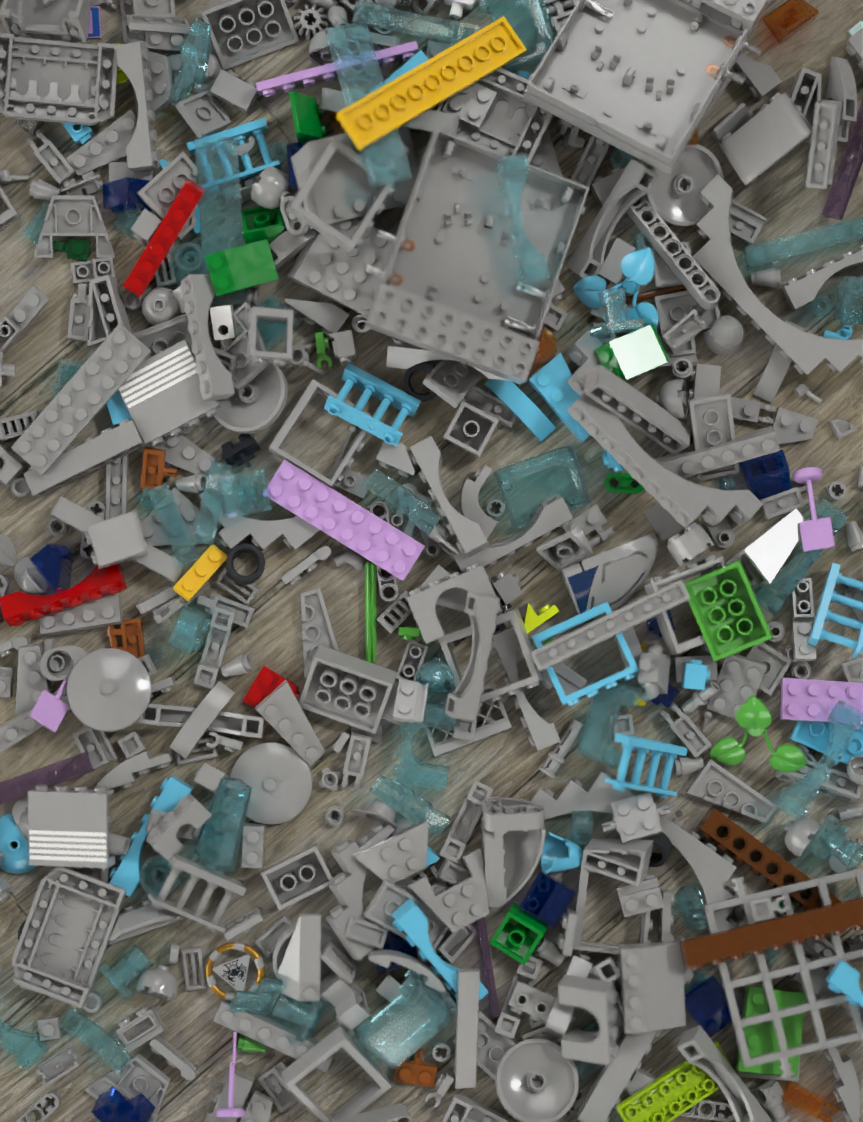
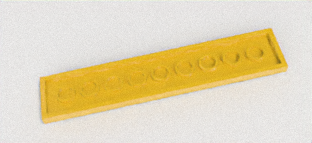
M503 16L339 111L336 117L360 151L525 54L527 49Z

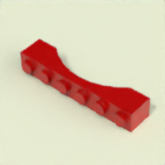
M189 178L186 180L123 284L124 288L141 297L203 196L205 188Z
M120 563L101 569L97 565L84 580L70 589L51 595H32L17 591L0 597L3 618L9 626H20L29 620H38L45 615L59 613L63 609L77 607L90 600H99L105 595L117 594L121 590L127 589Z

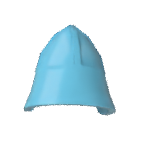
M548 832L545 835V842L540 857L542 872L547 874L571 870L580 866L583 850L569 839H564Z

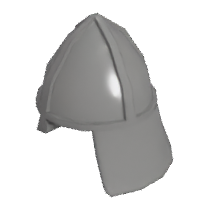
M727 315L716 319L711 329L705 331L703 336L707 347L715 354L730 355L741 348L746 333L740 319Z

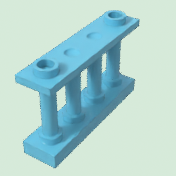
M265 117L187 143L191 155L195 154V156H198L207 183L201 185L206 189L204 194H215L220 191V188L259 176L263 170L270 166L281 169L279 160L272 161L264 137L265 131L269 130ZM253 135L257 139L265 165L253 168L247 152L241 155L245 171L234 175L224 141L228 143L234 141V143H237V146L245 144L246 137ZM212 148L218 151L226 178L214 181L205 154L207 150Z
M348 363L341 379L345 381V384L336 398L331 395L328 396L324 409L330 414L336 415L384 440V442L397 447L403 433L398 431L407 415L414 417L421 400ZM352 386L364 391L355 407L344 403ZM370 396L382 401L373 417L362 412ZM389 405L400 410L391 427L380 422Z
M832 563L828 570L808 644L815 646L819 640L823 639L853 648L852 658H856L859 653H863V618L860 622L832 613L828 607L830 603L837 602L863 611V602L836 594L837 592L833 591L835 584L838 585L839 583L863 590V582L843 576L839 572L841 565ZM830 620L858 629L857 639L853 640L827 632L823 628L824 621L828 622Z
M616 733L614 741L622 743V757L617 778H605V782L613 784V789L624 791L626 787L655 792L656 796L668 798V795L677 796V792L668 789L674 759L677 758V755L686 756L688 748L672 743ZM636 746V750H638L631 782L625 781L631 751ZM651 749L652 758L646 783L639 784L646 753ZM665 752L667 757L660 787L654 786L660 756Z

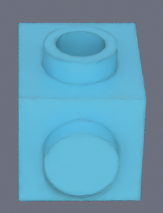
M62 123L78 146L86 144L95 135L89 125Z
M690 659L689 663L684 662L681 687L705 690V682H709L710 670L707 669V665H703L702 660Z

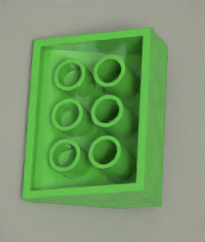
M740 559L684 584L691 598L688 602L714 661L773 638Z
M745 985L741 1018L769 1012L764 987ZM773 988L778 1009L806 1003V995L803 992ZM804 1012L780 1018L788 1048L801 1045ZM772 1020L742 1027L750 1057L779 1050ZM737 1046L735 1068L739 1071L781 1075L782 1070H779L778 1066L780 1065L779 1060L745 1068L739 1046ZM799 1055L788 1057V1062L792 1064L790 1069L796 1077Z

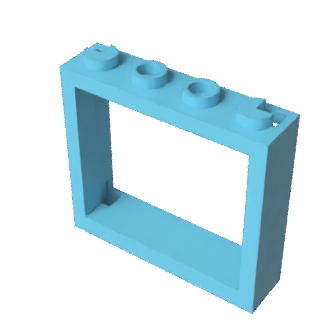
M605 602L533 635V641L538 649L543 647L542 641L601 614L606 613V615H609L613 612L609 603ZM622 632L616 634L630 668L566 696L553 666L546 668L562 704L567 703L568 706L580 702L579 697L587 695L589 698L598 694V689L603 686L609 689L618 685L617 680L623 677L625 680H629L637 676L636 671H639V668Z

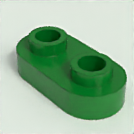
M610 473L604 480V487L610 493L639 494L644 490V487L639 482L637 488L631 486V482L637 480L630 473ZM612 479L617 480L618 485L616 487L611 486L610 482Z

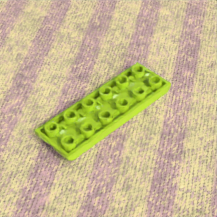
M714 1041L715 1046L727 1060L718 1041ZM685 1059L620 1102L616 1108L624 1122H670L720 1087L703 1069L689 1063Z

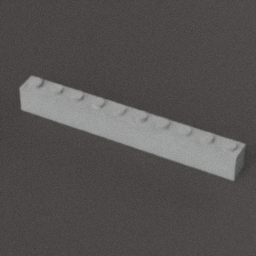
M680 935L676 942L687 939ZM682 954L685 985L690 983L694 973L691 967L685 966ZM662 1030L646 1033L623 1032L616 1044L619 1048L617 1058L613 1059L610 1066H603L576 1112L579 1120L582 1122H609L611 1110L616 1109L620 1103L621 1098L619 1097L622 1091H626L629 1088L632 1074L638 1072L642 1064L640 1061L643 1055H648L652 1048L650 1043L654 1037L657 1038Z

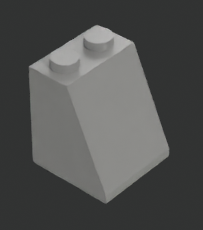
M136 511L88 526L89 532L85 533L88 545L93 544L95 551L91 553L94 565L98 564L100 569L148 555Z

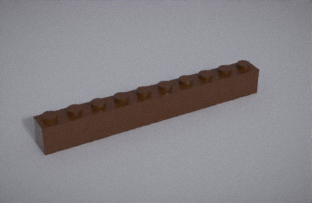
M863 897L679 941L685 966L696 970L704 968L703 964L712 962V965L724 963L725 958L732 957V960L744 958V954L752 952L753 955L765 953L766 948L773 947V950L785 948V944L793 942L794 945L806 943L805 939L813 937L814 940L826 938L827 933L834 932V935L847 933V928L863 929Z

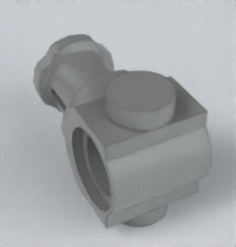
M769 1079L752 1092V1095L762 1108L768 1109L773 1119L772 1122H785L789 1119V1114L785 1113L781 1105L783 1090L778 1081Z

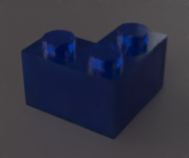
M126 177L103 184V209H110L112 213H124V210H136L137 208L141 209V212L144 209L153 212L137 194L150 181Z
M113 1087L99 1095L91 1112L100 1122H149L155 1106L142 1093L126 1101Z

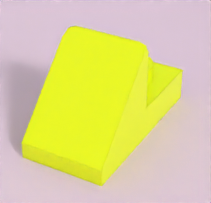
M527 603L524 619L527 634L558 613V608L554 604L550 606L548 603L538 610L540 614L537 616L530 604Z

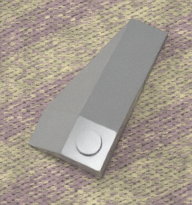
M300 914L292 933L291 941L278 969L277 991L297 1001H320L321 914Z

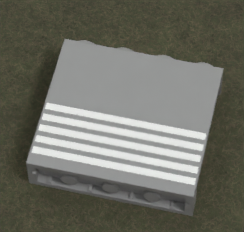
M186 340L143 361L118 390L147 445H159L164 441L163 438L168 435L171 437L176 436L182 432V428L186 426L193 427L200 423L199 419L205 416L207 418L212 417L218 413V409L222 408L216 400H203V395L200 392L199 374L196 372V360L191 352L192 348Z
M45 784L36 785V788L29 790V865L109 868L114 865L115 856L109 855L108 796L113 794L114 790H107L105 786H97L94 789H87V786H75L74 789H67V785H57L55 788H48V785Z

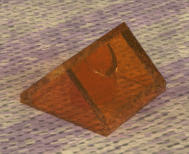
M788 0L762 19L779 44H782L812 23L819 12L804 0Z

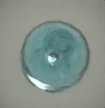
M433 658V660L422 664L418 669L416 682H420V684L429 683L428 692L447 694L450 689L453 691L456 689L454 671L445 662V659Z

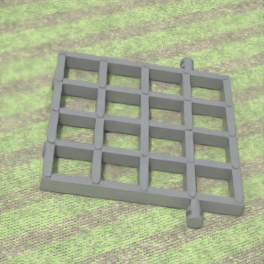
M862 868L748 895L745 894L744 890L746 885H743L742 882L744 877L733 878L731 882L735 885L733 890L734 892L736 891L737 897L703 905L710 934L718 932L713 914L715 910L742 904L747 925L755 923L750 901L777 895L786 897L785 901H781L783 909L789 908V911L784 913L786 916L794 914L788 893L815 886L818 888L822 906L831 905L826 884L855 877L859 896L863 897ZM831 932L830 937L835 955L806 962L802 944L794 945L792 942L797 964L768 971L765 956L762 953L755 955L760 973L730 980L725 959L724 963L718 964L743 1066L746 1068L779 1060V1070H782L781 1078H788L794 1076V1072L790 1069L792 1064L788 1062V1057L863 1040V1023L858 1004L855 1007L845 1000L847 997L845 994L816 1000L808 971L835 964L839 959L847 963V960L863 957V948L844 952L840 936L834 935V932ZM800 972L807 1002L778 1009L770 979ZM762 981L769 1012L740 1018L732 988ZM848 1002L855 1032L826 1039L818 1009ZM810 1011L817 1041L788 1048L780 1018ZM772 1020L779 1050L750 1057L742 1027Z

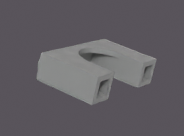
M476 563L467 567V572L461 575L457 571L448 575V580L442 583L438 579L429 583L428 589L421 591L420 588L409 592L410 596L406 597L425 643L445 636L435 612L436 601L445 590L456 587L469 592L496 596L483 565L478 566Z
M564 975L558 985L559 1004L587 1009L597 1018L600 1030L587 1032L568 1028L561 1039L562 1057L610 1066L613 1059L617 1058L619 1049L618 1045H616L618 1029L615 1027L617 1010L614 1009L616 991H613V982Z

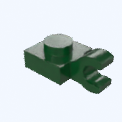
M70 238L69 244L54 241L53 250L67 253V259L85 262L89 260L91 241Z

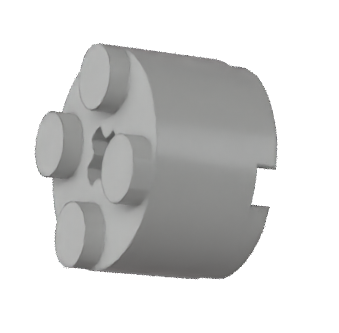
M692 523L685 528L686 530L683 535L680 536L677 533L667 542V549L680 567L684 565L683 561L687 564L706 552L705 550L708 546L711 548L715 545L701 524Z

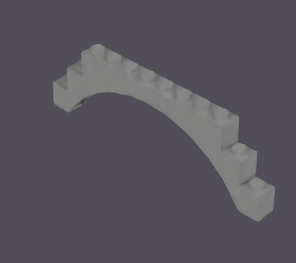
M718 174L700 191L703 195L701 200L708 207L711 205L714 207L696 224L700 228L697 232L705 240L708 237L710 238L693 256L699 266L710 274L709 278L715 286L719 284L724 289L722 294L729 301L734 299L739 304L736 308L744 316L748 313L752 317L751 323L758 331L762 328L767 333L765 338L772 345L777 343L782 348L779 352L787 360L791 358L796 363L793 367L801 375L804 372L809 375L826 358L829 360L826 364L833 372L838 370L841 373L858 356L861 357L859 362L863 365V339L841 340L823 338L801 331L774 315L748 287L737 265L731 243L730 214L734 190Z
M588 330L566 352L571 360L580 367L566 381L580 395L576 402L567 410L572 418L578 421L586 429L587 433L593 436L601 444L602 448L607 450L684 528L693 522L699 514L712 527L723 520L727 514L739 526L750 520L763 503L749 489L719 490L703 487L682 479L650 457L628 433L616 414L584 393L586 374L598 365H601L595 349L603 345Z
M600 770L587 790L584 789L586 786L578 779L573 781L569 778L556 798L553 797L555 793L547 787H544V789L538 787L529 801L544 807V820L573 812L597 811L613 813L611 803L636 795L632 793L634 790L632 788L625 787L624 791L613 789V784L605 782V778L616 779L617 777L608 770L605 773ZM666 814L661 815L660 824L662 831L690 864L700 884L705 905L735 898L736 891L734 892L729 886L723 888L737 868L732 864L734 860L725 853L723 856L716 853L717 848L708 841L706 844L702 843L699 840L701 836L690 830L689 833L682 828L684 824L673 818L671 821L666 817ZM735 906L713 911L718 932L739 926L730 917L726 920Z

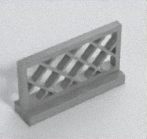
M495 682L484 686L481 695L484 693V691L489 690L491 688H493V690H496L497 687ZM447 700L425 708V713L433 711L439 714L435 725L428 723L425 716L423 720V726L435 758L512 730L502 700H497L499 706L494 705L495 701L492 703L485 700L482 701L490 705L486 716L477 714V716L484 718V722L481 727L476 728L474 741L453 737L447 739L448 735L453 736V733L450 731L454 722H456L455 718L443 713ZM494 707L501 710L504 718L495 721L488 717ZM441 716L452 720L448 731L437 727ZM428 725L433 727L431 732L429 730ZM435 729L446 733L442 742L435 744L432 736Z

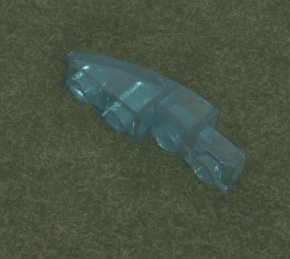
M197 18L190 28L186 42L182 45L179 57L184 59L185 62L179 70L177 80L171 87L168 97L177 103L187 99L192 88L200 90L208 66L211 46L210 25Z

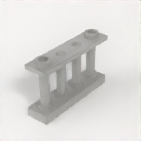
M822 99L821 102H816L806 180L807 188L827 189L828 185L833 183L843 101Z
M174 854L168 860L172 870L159 895L157 896L150 892L148 894V898L152 902L151 905L159 910L165 908L204 924L212 932L218 930L224 933L226 929L219 921L232 896H235L236 893L243 896L247 888L240 881ZM182 871L188 872L190 878L178 901L173 903L166 900L179 873H182ZM201 878L206 880L208 885L195 910L185 908L184 905L197 880L200 881ZM218 886L225 888V893L212 918L202 915L214 889L218 888Z

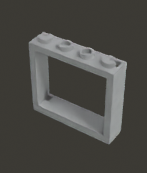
M333 137L288 206L287 211L350 252L353 248L357 250L363 239L361 236L363 232H368L374 224L372 218L375 214L379 215L385 205L382 202L385 197L390 198L394 192L395 187L393 185L396 180ZM335 150L385 184L351 240L300 206Z
M313 379L269 446V451L333 489L334 486L338 487L342 482L344 470H349L355 461L353 456L356 451L360 453L366 442L363 440L367 434L370 436L372 434L363 429L361 430L331 479L326 478L281 450V447L316 393L325 399L329 395L334 398L338 396V394ZM344 400V403L352 407L356 406L348 400ZM362 410L363 413H365V414H367V415L373 417L372 415H370V414L367 413L366 411Z
M713 555L704 558V563L698 565L697 562L686 565V570L680 572L678 568L667 572L668 577L662 578L660 575L649 579L650 583L644 585L647 596L658 591L657 587L710 567L712 570H716L725 566L724 558L719 557L715 559ZM666 611L655 616L669 655L679 654L706 643L703 634L677 643Z
M518 609L496 616L495 624L498 625L511 620L532 676L482 694L479 701L480 706L483 705L482 701L489 699L490 702L501 699V694L508 692L510 696L521 692L520 687L527 685L529 689L540 685L538 681L544 679L542 671H538L530 654L534 650ZM472 626L438 638L456 688L463 677L450 642L473 634Z
M580 865L574 908L577 913V921L572 949L619 955V945L581 941L589 873H600L583 868ZM647 872L645 879L653 878L655 875ZM651 911L643 912L641 915L638 944L650 943V940L647 939L648 932H652L653 920L650 919Z
M341 1026L281 1072L284 1079L282 1084L288 1092L292 1091L297 1101L301 1105L304 1103L309 1113L313 1117L315 1115L318 1117L319 1122L358 1114L392 1087L383 1070ZM343 1047L374 1081L331 1115H328L297 1082Z

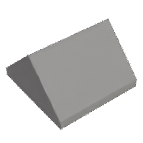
M580 526L536 548V551L558 571L593 555V551Z

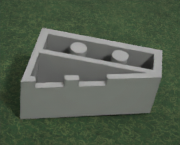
M802 67L796 73L788 96L813 127L816 102L821 101L822 75ZM812 136L804 141L811 144Z
M592 838L583 851L581 867L639 887L647 876L654 840H636L622 844L621 839Z

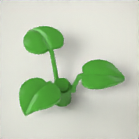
M751 695L736 713L737 723L746 728L741 742L738 743L734 737H726L715 743L710 751V757L713 760L726 765H736L742 762L746 756V751L742 746L745 744L748 734L754 737L763 734L771 754H773L769 759V763L774 769L780 772H794L807 764L803 752L795 745L783 744L776 751L773 749L767 735V729H765L771 723V713L764 703L754 695Z

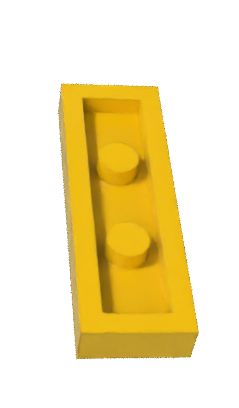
M212 544L176 583L173 590L189 602L227 560V555Z

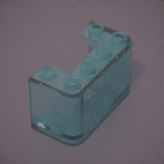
M411 969L404 974L407 981L405 986L401 985L399 987L401 995L373 1019L369 1016L353 1029L357 1041L390 1069L401 1066L412 1054L416 1053L419 1048L446 1027L451 1018L450 1011L442 995L436 989L425 985L423 978Z

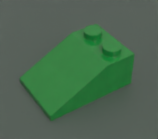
M293 91L289 92L299 146L303 147L308 142L326 137L325 124L321 125L320 123L323 111L319 108V104L317 105L316 98Z
M268 239L205 255L216 296L227 295L279 280Z

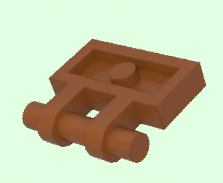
M142 618L122 620L121 629H116V625L107 626L106 636L109 637V648L126 651L136 658L145 655ZM117 635H122L123 647H118Z

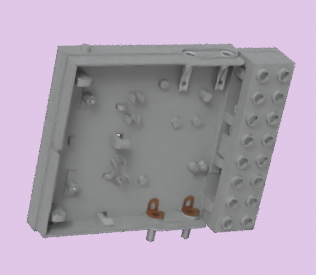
M578 0L535 73L532 72L528 79L530 81L524 91V100L670 175L726 78L740 85L743 84L745 78L731 72L743 49L757 56L760 55L761 49L748 43V39L768 7L770 0Z
M434 129L396 236L382 230L378 232L391 238L377 233L378 237L391 241L393 244L384 270L369 264L366 265V267L379 271V273L365 268V271L381 278L364 327L518 384L526 382L540 343L536 340L540 335L551 304L555 285L580 214L583 215L586 207L583 205L589 187L525 162L512 160L507 155L440 129ZM486 222L485 225L490 226L491 229L484 227V223Z

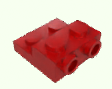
M264 665L242 701L255 708L285 680L297 699L300 694L297 691L299 686Z

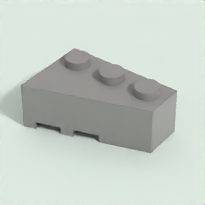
M106 275L89 281L90 320H88L89 340L87 346L98 348L119 323L131 333L132 331L117 278Z

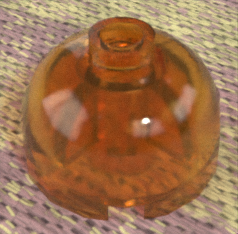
M542 327L540 335L536 340L540 343L532 363L533 367L544 366L557 355L556 338L545 327Z

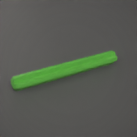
M366 562L365 661L370 663H376V564Z

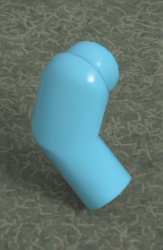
M844 325L835 333L824 330L822 337L848 340L852 336L853 329L849 325Z

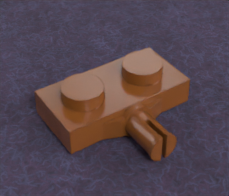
M150 447L144 448L140 488L161 491L165 476L177 477L178 469L166 468V450Z
M415 1048L414 1059H397L393 1081L434 1088L437 1065L427 1064L422 1061L424 1049L420 1048L418 1056L419 1048Z

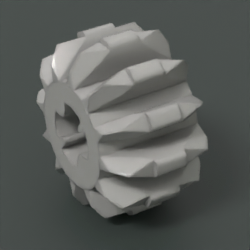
M305 4V11L298 9L299 15L294 16V21L297 22L294 24L295 29L299 30V36H303L306 33L307 40L310 39L311 35L314 36L322 31V28H328V23L325 22L328 20L327 15L323 14V8H319L316 11V4H313L311 9ZM310 19H314L315 23L312 22V25H308L307 21L310 22Z

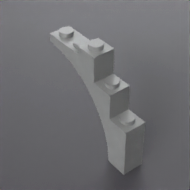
M207 491L199 495L202 499L200 504L206 511L210 509L215 515L212 517L219 527L224 526L218 533L221 536L219 540L225 548L230 547L233 549L252 535L251 541L254 545L265 550L284 535L283 541L289 549L294 547L295 550H298L321 531L299 516L277 521H260L246 518L225 508Z
M376 823L371 827V831L368 834L361 835L355 841L343 840L331 852L343 872L337 874L333 878V882L328 885L340 905L330 911L326 920L349 956L353 959L360 960L375 948L344 937L350 916L364 920L362 894L368 868L357 860L354 855L384 841L394 831L390 823Z

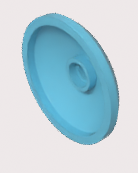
M12 813L0 817V851L5 855L1 860L2 865L0 869L12 874H22L33 870L38 865H29V841L21 833ZM12 841H16L18 843L17 848L12 847Z

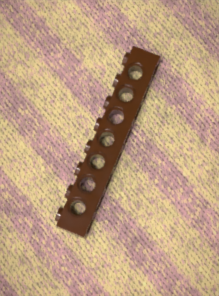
M713 806L698 824V827L702 829L700 833L709 840L712 837L716 839L718 847L725 852L728 849L735 854L733 858L741 864L747 862L751 865L749 870L760 877L761 874L768 878L766 882L772 887L785 886L783 878L786 875L792 876L790 884L810 880L809 877ZM720 826L726 827V833L723 836H718L716 832ZM737 838H742L743 840L740 848H734L733 842ZM758 850V859L751 860L750 853ZM775 863V870L771 873L767 872V865ZM817 886L808 888L809 893L805 897H801L800 890L788 893L791 901L794 899L800 901L801 904L799 906L805 911L817 908L816 904L821 900ZM828 892L831 904L841 902Z

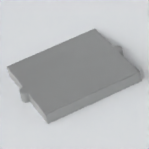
M658 501L655 502L654 506L643 512L661 542L684 529Z

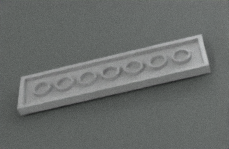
M119 323L11 448L36 471L44 475L152 351Z

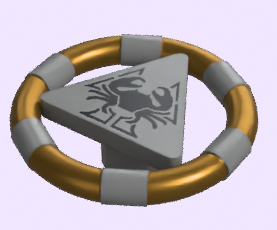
M236 941L228 942L217 947L209 956L205 967V978L212 992L225 1001L240 1002L251 998L261 988L265 978V965L260 954L250 945ZM234 949L248 953L214 966L216 960L225 951ZM251 955L258 970L257 979L249 990L244 992ZM213 971L241 994L228 993L221 990L216 984Z

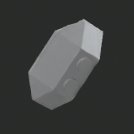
M150 899L142 901L143 905L137 907L134 904L124 907L123 912L118 915L107 946L186 917L165 908L159 910L151 905Z

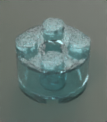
M160 853L150 856L143 863L139 874L142 888L147 893L150 892L157 896L172 870L171 864ZM160 871H164L166 875L163 878V876L159 877L157 874ZM184 871L179 873L169 894L174 892L180 885Z

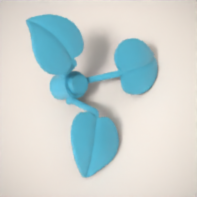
M650 247L631 252L623 258L621 269L627 278L616 286L606 289V281L595 275L582 278L574 285L573 289L577 297L590 308L603 306L607 301L606 293H611L623 287L625 292L633 293V307L625 311L627 325L633 331L653 324L657 332L659 315L656 308L648 302L636 304L637 295L639 294L638 289L641 285L649 283L654 275L655 264Z

